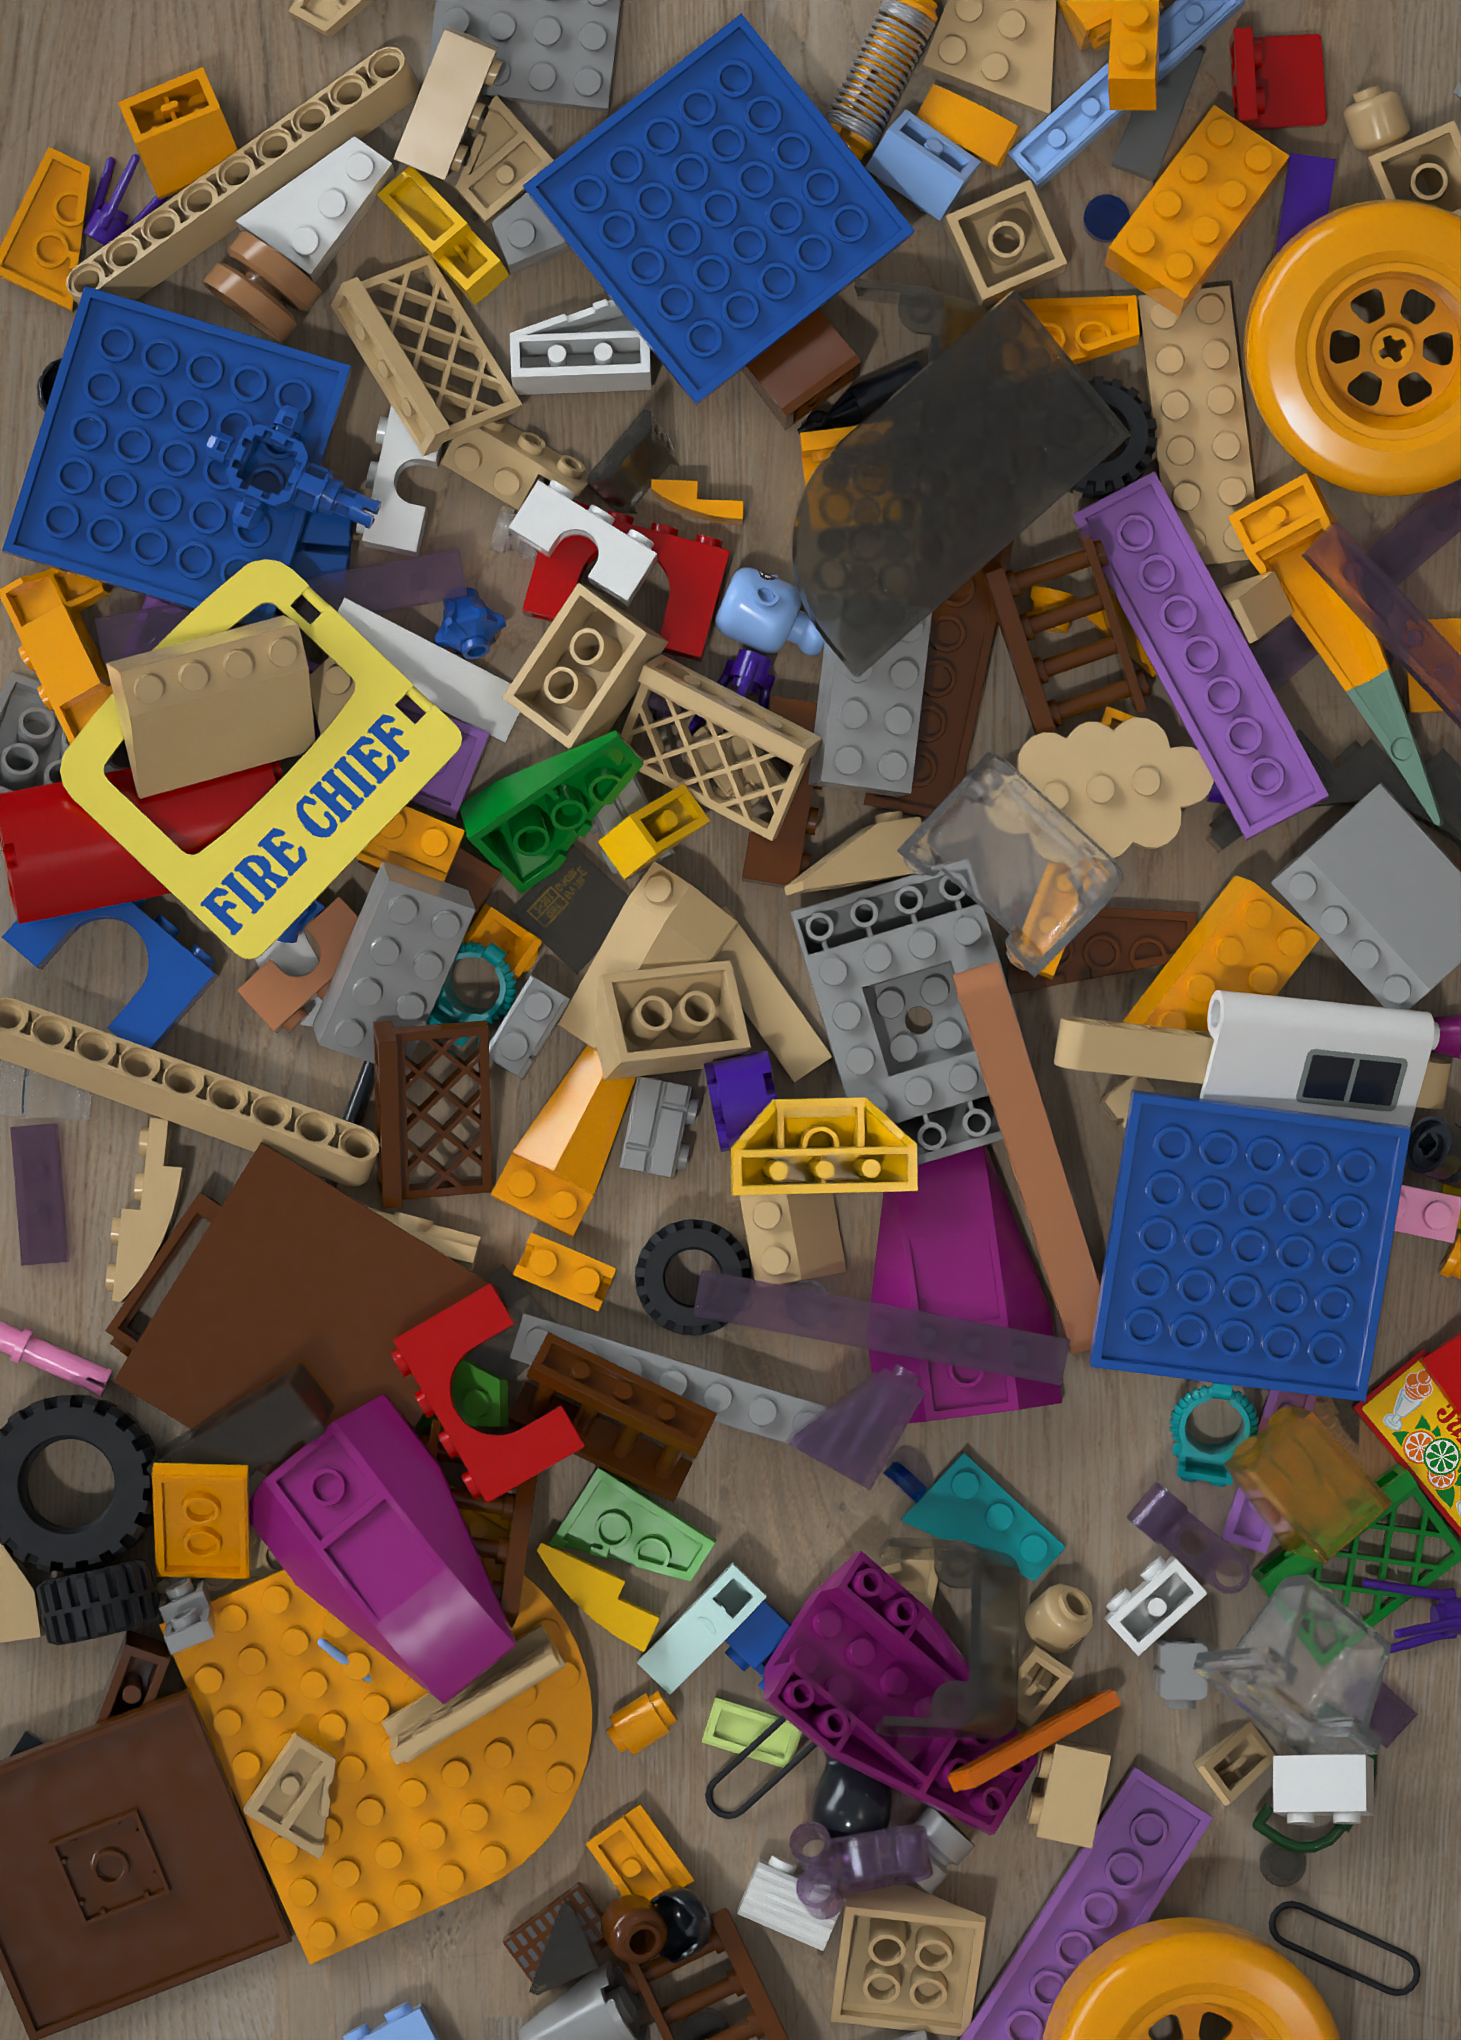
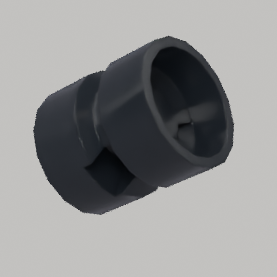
M1434 1115L1421 1118L1412 1126L1406 1155L1407 1165L1416 1173L1461 1190V1126Z

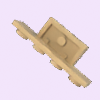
M437 382L435 386L439 387L440 382ZM446 384V390L467 397L460 388ZM445 401L441 402L440 411L445 418L454 423L464 420L466 409ZM505 417L453 438L440 462L518 511L529 496L540 475L550 481L554 480L572 491L575 496H580L594 478V475L585 470V466L579 460L568 455H560L547 447L541 437L531 432H522L507 423Z

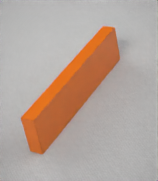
M1109 1689L1091 1693L949 1773L950 1776L947 1778L953 1791L976 1788L1119 1707L1122 1704L1115 1690L1111 1691Z

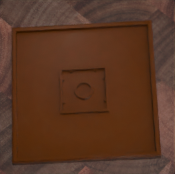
M261 1142L113 1382L264 1475L269 1476L332 1422L383 1394L388 1396L411 1428L414 1429L424 1413L414 1395L421 1388L413 1374L404 1378L391 1356V1353L398 1349L393 1339L485 1287L490 1282ZM493 1285L494 1288H495V1290H496L497 1293H498L499 1290H500V1288H498V1287H496L495 1285Z
M190 1687L0 1760V1971L30 2040H40L292 1942V1934Z

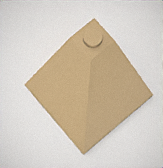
M848 1874L830 2022L908 2031L924 2029L925 2033L961 2037L972 2020L986 1917L894 1879Z

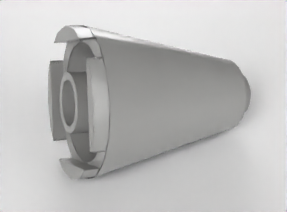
M609 1960L599 1965L519 2028V2039L516 2040H651L649 2023L647 2022L642 2025L639 2023L637 2011L644 2007L638 1993L632 1994L622 1973V1968L619 1965L612 1968L613 1961Z

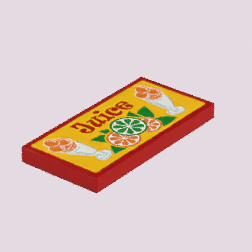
M1422 1348L1372 1389L1366 1396V1402L1358 1401L1351 1408L1395 1461L1409 1471L1425 1497L1461 1539V1420L1419 1362L1428 1354Z

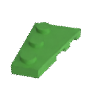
M598 1467L549 1544L561 1548L569 1547L590 1553L589 1555L603 1559L611 1558L636 1565L637 1568L691 1582L717 1539L621 1477Z

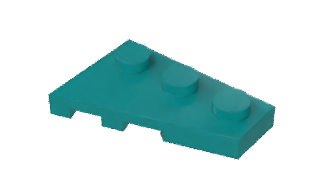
M964 1452L901 1519V1521L1034 1582L1066 1548Z

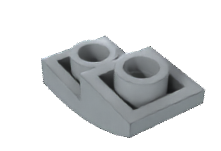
M185 1578L166 1587V1593L161 1595L159 1610L166 1623L164 1640L171 1655L215 1637L214 1613L205 1579L202 1578L192 1582L191 1578Z

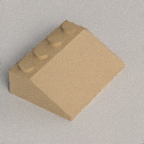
M284 615L106 663L138 798L140 799L303 754L316 742L309 668L299 624Z

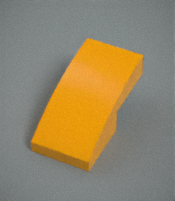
M935 84L930 88L916 115L979 161L997 169H1000L1020 131L1018 125Z
M655 479L651 481L652 495L680 512L711 522L743 525V501L698 499V481Z

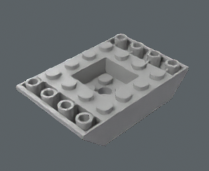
M969 858L790 912L845 1098L867 1097L917 1144V1165L1003 1140L952 978L953 974L997 960L1009 993ZM921 1007L930 1013L932 1025L927 1032L915 1034L907 1028L905 1016L912 1008Z

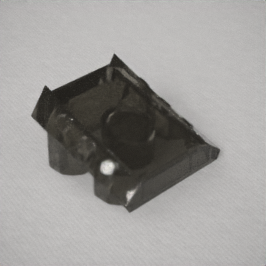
M643 410L592 469L586 479V482L589 483L587 488L614 512L637 514L635 505L651 488L652 479L657 480L670 464L678 465L674 443L651 410Z

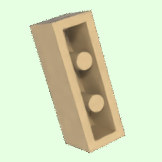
M450 26L444 29L393 159L443 180L447 178L450 170L459 173L469 148L461 144L466 129L469 127L476 130L486 105L478 101L484 84L493 87L503 61L495 58L499 47Z

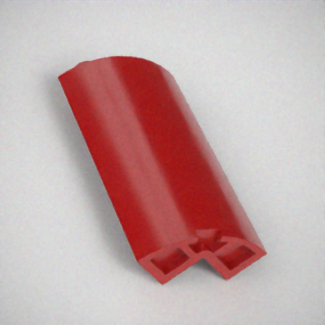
M278 760L140 799L137 795L131 768L104 773L110 783L183 852L190 855L200 853L223 835L283 778ZM62 782L0 794V847L5 859L9 896L18 924L171 894L160 881L71 798Z

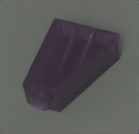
M896 1364L892 1372L881 1367L792 1432L786 1442L871 1490L926 1391L917 1387L920 1377Z

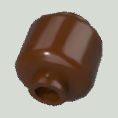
M637 1894L623 1895L613 1900L606 1907L601 1917V1933L611 1951L624 1962L630 1964L645 1963L655 1958L662 1951L667 1941V1925L656 1906L646 1897Z

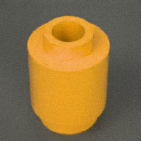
M658 1690L650 1696L644 1693L610 1715L609 1719L612 1726L606 1729L620 1753L628 1749L635 1756L671 1732L670 1727L677 1723L678 1719L662 1693Z

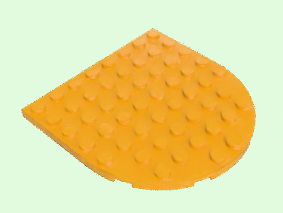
M480 1557L491 1583L493 1580L500 1581L503 1565L495 1564V1559ZM284 1568L212 1599L210 1603L214 1613L215 1637L172 1654L186 1687L191 1689L226 1777L309 1965L480 1890L503 1878L523 1864L544 1844L565 1816L578 1791L587 1765L592 1737L593 1714L591 1691L585 1663L577 1641L562 1614L552 1600L525 1574L523 1577L519 1614L513 1628H511L513 1635L516 1639L542 1623L566 1662V1666L407 1763L405 1761L399 1764L395 1763L389 1753L390 1737L381 1723L382 1720L422 1697L428 1691L296 1586ZM165 1621L160 1622L159 1626L164 1635L166 1623ZM324 1638L333 1646H336L347 1655L349 1663H339L318 1645V1640ZM369 1674L371 1677V1682H367L362 1679ZM294 1731L327 1750L336 1759L333 1782L331 1783L329 1793L331 1799L329 1815L326 1817L323 1838L324 1853L320 1860L249 1817L243 1811L244 1806Z

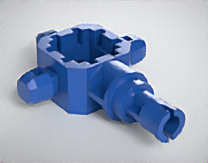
M286 404L280 409L273 422L276 426L275 430L262 424L244 429L238 444L235 443V437L220 432L211 434L205 447L206 453L223 465L227 461L229 462L225 473L235 495L244 498L243 502H237L233 513V524L235 526L252 532L258 527L264 516V513L261 511L262 507L279 513L295 505L313 514H318L320 511L331 515L334 512L364 525L365 528L370 529L375 521L374 515L365 511L378 515L381 501L374 500L344 487L345 481L335 478V472L311 462L303 442L294 439L295 435L300 436L305 423L303 411ZM259 442L265 445L268 443L293 454L296 464L285 488L281 489L279 495L267 493L242 480V472L253 448H256Z

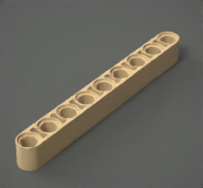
M385 47L374 52L77 265L69 273L66 280V287L76 303L79 305L84 286L136 301L238 227L237 219L354 136L360 140L409 105L419 94L420 83L403 52L394 47Z
M7 997L0 998V1059L253 1152L256 1151L262 1142L309 1172L342 1185L351 1187L361 1186L371 1177L380 1144L376 1135L367 1128L22 1001Z
M1061 1017L1054 1065L1081 1071L1204 1084L1214 1040L1209 1032L1078 1017ZM1429 1057L1416 1107L1444 1109L1451 1062Z

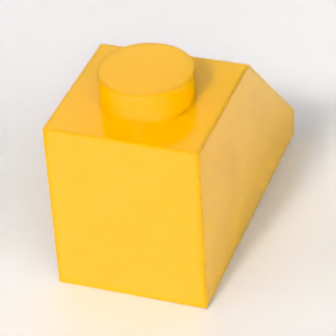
M683 783L629 815L602 837L598 843L625 880L710 822V819Z

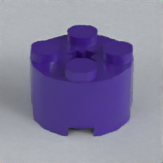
M767 1050L714 1060L711 1063L704 1064L721 1152H731V1147L771 1100L777 1099Z

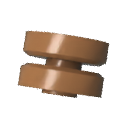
M242 230L227 250L232 261L245 274L227 264L217 263L202 283L219 300L249 324L274 341L284 344L297 327L294 316L279 301H283L298 311H309L322 294V291L285 255L252 234Z

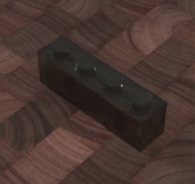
M301 1362L160 1447L146 1470L152 1476L153 1463L248 1465L249 1479L256 1472V1467L266 1461L269 1465L278 1463L291 1452V1446L301 1440L305 1444H309L319 1438L328 1429L326 1422L335 1405Z

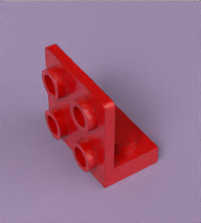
M1252 27L1234 28L1229 39L1233 117L1251 130L1324 126L1327 119L1321 35L1303 34L1253 37Z

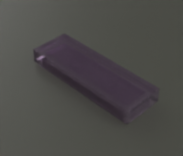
M58 1124L10 1127L21 1266L69 1262Z

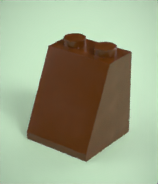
M817 310L741 371L782 427L787 430L857 379L860 375L861 360L821 311Z

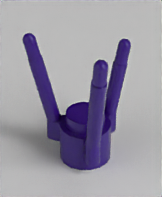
M138 154L131 156L108 204L104 203L116 160L113 157H109L106 161L92 208L84 220L88 224L83 232L103 245L108 244L157 209L169 197L167 196L159 200L156 195L128 226L125 224L129 216L117 208L140 161Z
M739 649L735 661L727 660L723 674L717 683L726 687L730 680L733 679L730 686L737 690V694L745 698L747 694L757 695L758 689H760L758 705L768 709L770 691L776 678L769 674L773 661L756 652ZM698 715L694 716L688 726L691 735L699 729L705 720Z
M1368 1578L1362 1580V1585L1366 1588L1438 1600V1604H1434L1430 1608L1429 1623L1413 1625L1394 1631L1396 1638L1409 1636L1411 1638L1387 1645V1653L1392 1654L1439 1640L1455 1639L1457 1635H1461V1597L1457 1598L1454 1588L1433 1589Z

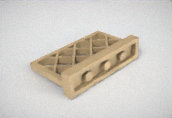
M430 255L362 282L358 277H355L341 284L331 307L423 457L438 451L443 442L520 410L522 407L521 401ZM424 272L433 287L431 296L407 288L409 277ZM381 290L397 296L393 311L375 305L369 293ZM403 299L427 307L423 322L399 314ZM433 310L451 316L456 324L454 334L429 325ZM395 325L420 334L416 349L400 344L393 334ZM426 336L450 345L447 360L422 352ZM457 347L474 353L479 361L477 371L453 363ZM418 363L443 371L439 387L421 380L416 372ZM449 374L474 382L470 398L445 389ZM480 385L496 390L504 403L493 407L477 401L476 398ZM445 401L466 409L464 420L449 425L440 411L441 402Z
M662 654L646 663L638 679L641 685L621 732V736L630 745L635 734L647 731L656 755L648 758L641 757L644 765L639 771L672 789L684 783L698 803L773 841L778 836L808 761L816 754L822 738ZM651 691L666 699L672 714L671 716L656 721L653 720L647 705ZM680 706L687 710L682 712ZM696 714L706 719L712 736L694 742L685 717ZM640 718H642L644 725L638 726ZM675 721L684 746L665 751L656 727ZM720 727L727 731L722 733ZM736 735L746 740L752 757L734 763L725 739ZM715 742L724 767L705 772L696 748ZM687 752L696 776L683 779L675 775L669 757ZM777 756L794 766L788 780L774 784L765 760ZM755 764L764 788L746 793L737 769ZM727 773L736 797L723 800L715 796L709 778ZM699 782L700 787L694 785V783ZM784 789L781 794V797H779L777 791ZM765 794L768 795L774 811L770 823L755 817L749 803L750 799Z
M542 1623L516 1638L518 1645L447 1704L441 1703L428 1692L382 1720L381 1724L390 1737L389 1753L395 1763L411 1761L565 1667L566 1662Z

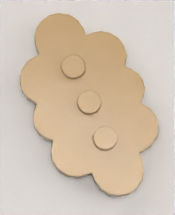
M1134 717L1123 721L1114 731L1099 722H1085L1078 725L1067 738L1056 733L1045 732L1032 736L1021 747L1017 756V773L999 778L989 788L984 800V811L988 822L996 830L1006 835L1028 834L1033 851L1041 859L1051 864L1069 863L1076 860L1084 851L1099 860H1112L1121 856L1131 844L1143 849H1157L1168 844L1177 835L1181 826V808H1187L1201 802L1209 794L1214 780L1197 749L1181 746L1170 748L1165 731L1152 720Z

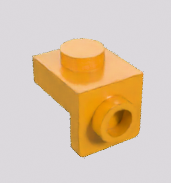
M486 903L466 931L462 942L469 944V941H474L475 944L480 942L483 943V946H489L491 942L496 944L507 953L505 962L510 964V970L514 972L515 975L513 977L516 979L520 977L522 972L528 971L533 966L539 954L538 948L542 943L540 938L526 931Z

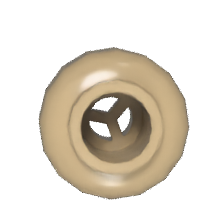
M1378 84L1353 94L1356 103L1345 109L1344 119L1357 150L1368 151L1370 156H1373L1404 142L1402 137L1409 133L1410 124L1397 92H1381Z
M1063 1584L1051 1586L1027 1607L1024 1617L1026 1630L1031 1640L1042 1649L1057 1654L1066 1652L1091 1631L1094 1621L1092 1604L1084 1592L1077 1588Z

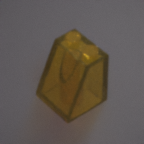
M1291 1405L1275 1412L1269 1418L1268 1426L1257 1436L1242 1441L1234 1449V1456L1223 1465L1284 1550L1325 1564L1393 1503L1312 1411Z

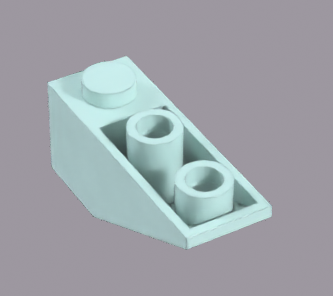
M732 1562L636 1663L670 1695L737 1629L767 1597V1594Z

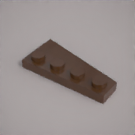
M1012 902L1007 970L1009 993L1015 994L1166 965L1195 928L1197 912L1080 906L1053 979H1049L1009 963L1031 903Z

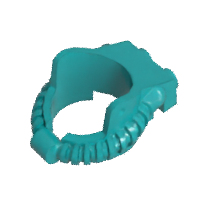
M469 941V944L461 942L426 1025L486 1020L487 1023L494 1024L496 1020L500 1021L503 1019V1015H507L508 1009L512 1007V1002L516 999L514 993H517V988L514 986L517 984L516 979H513L515 974L510 970V964L505 962L507 953L493 942L489 946H483V943L480 942L475 944L474 941ZM469 957L480 959L482 957L496 967L495 972L499 978L500 992L495 1005L487 1008L470 1007L462 1003L456 996L451 981L452 971L459 959ZM472 1036L459 1037L453 1045H461L463 1047Z
M1212 1382V1385L1209 1387L1203 1385L1200 1389L1194 1388L1193 1392L1188 1391L1185 1393V1397H1181L1179 1403L1174 1405L1175 1410L1171 1411L1170 1415L1172 1418L1169 1419L1171 1424L1169 1428L1170 1432H1173L1171 1435L1172 1439L1176 1441L1171 1451L1174 1456L1178 1457L1176 1472L1181 1480L1192 1483L1197 1480L1209 1481V1484L1213 1486L1225 1487L1226 1484L1232 1485L1234 1466H1239L1243 1462L1242 1452H1246L1249 1449V1445L1253 1444V1438L1257 1437L1258 1433L1256 1431L1259 1429L1257 1424L1259 1417L1256 1416L1257 1411L1253 1408V1403L1251 1401L1248 1402L1249 1398L1246 1395L1242 1396V1392L1238 1390L1234 1391L1232 1389L1233 1385ZM1211 1398L1227 1400L1242 1416L1239 1429L1231 1439L1220 1444L1207 1445L1198 1441L1188 1432L1185 1424L1194 1408L1201 1403L1210 1401Z

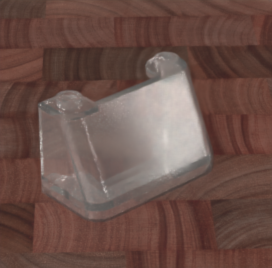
M992 752L984 754L897 850L903 856L907 867L918 875L936 876L940 871L944 872L1009 932L1005 940L1008 949L1006 951L1007 957L1017 968L1027 970L1034 978L1103 909L1124 878L1118 863L1007 760Z

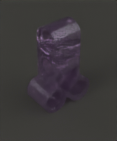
M1157 1481L1154 1482L1126 1516L1132 1524L1158 1545L1162 1544L1219 1592L1232 1595L1241 1592L1247 1586L1251 1575V1569L1247 1560L1191 1514L1184 1503ZM1189 1530H1198L1207 1539L1206 1550L1196 1557L1184 1554L1180 1548V1539ZM1234 1560L1242 1566L1244 1572L1243 1579L1238 1585L1227 1587L1217 1580L1216 1569L1221 1562Z
M805 1822L798 1825L790 1836L789 1847L799 1866L804 1870L796 1883V1893L805 1910L810 1916L818 1920H827L835 1917L844 1905V1895L918 1882L933 1875L927 1830L922 1825L899 1826L832 1839L828 1830L823 1825L817 1822ZM812 1840L824 1841V1848L818 1855L814 1857L803 1855V1849L808 1842ZM816 1886H831V1893L824 1901L812 1902L809 1900L810 1893Z

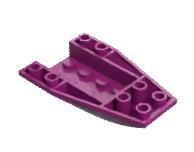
M986 1145L917 1165L918 1191L883 1192L867 1326V1341L877 1420L881 1423L880 1426L968 1417L1063 1403L1051 1310Z
M383 1394L332 1422L266 1477L250 1499V1524L296 1586L441 1703L447 1704L518 1645L442 1467L387 1395Z
M858 1551L810 1594L764 1668V1700L831 1758L988 1835H995L1037 1764L1038 1758L1034 1754L976 1788L953 1791L947 1778L950 1776L949 1773L1017 1736L1019 1732L930 1610L862 1551Z

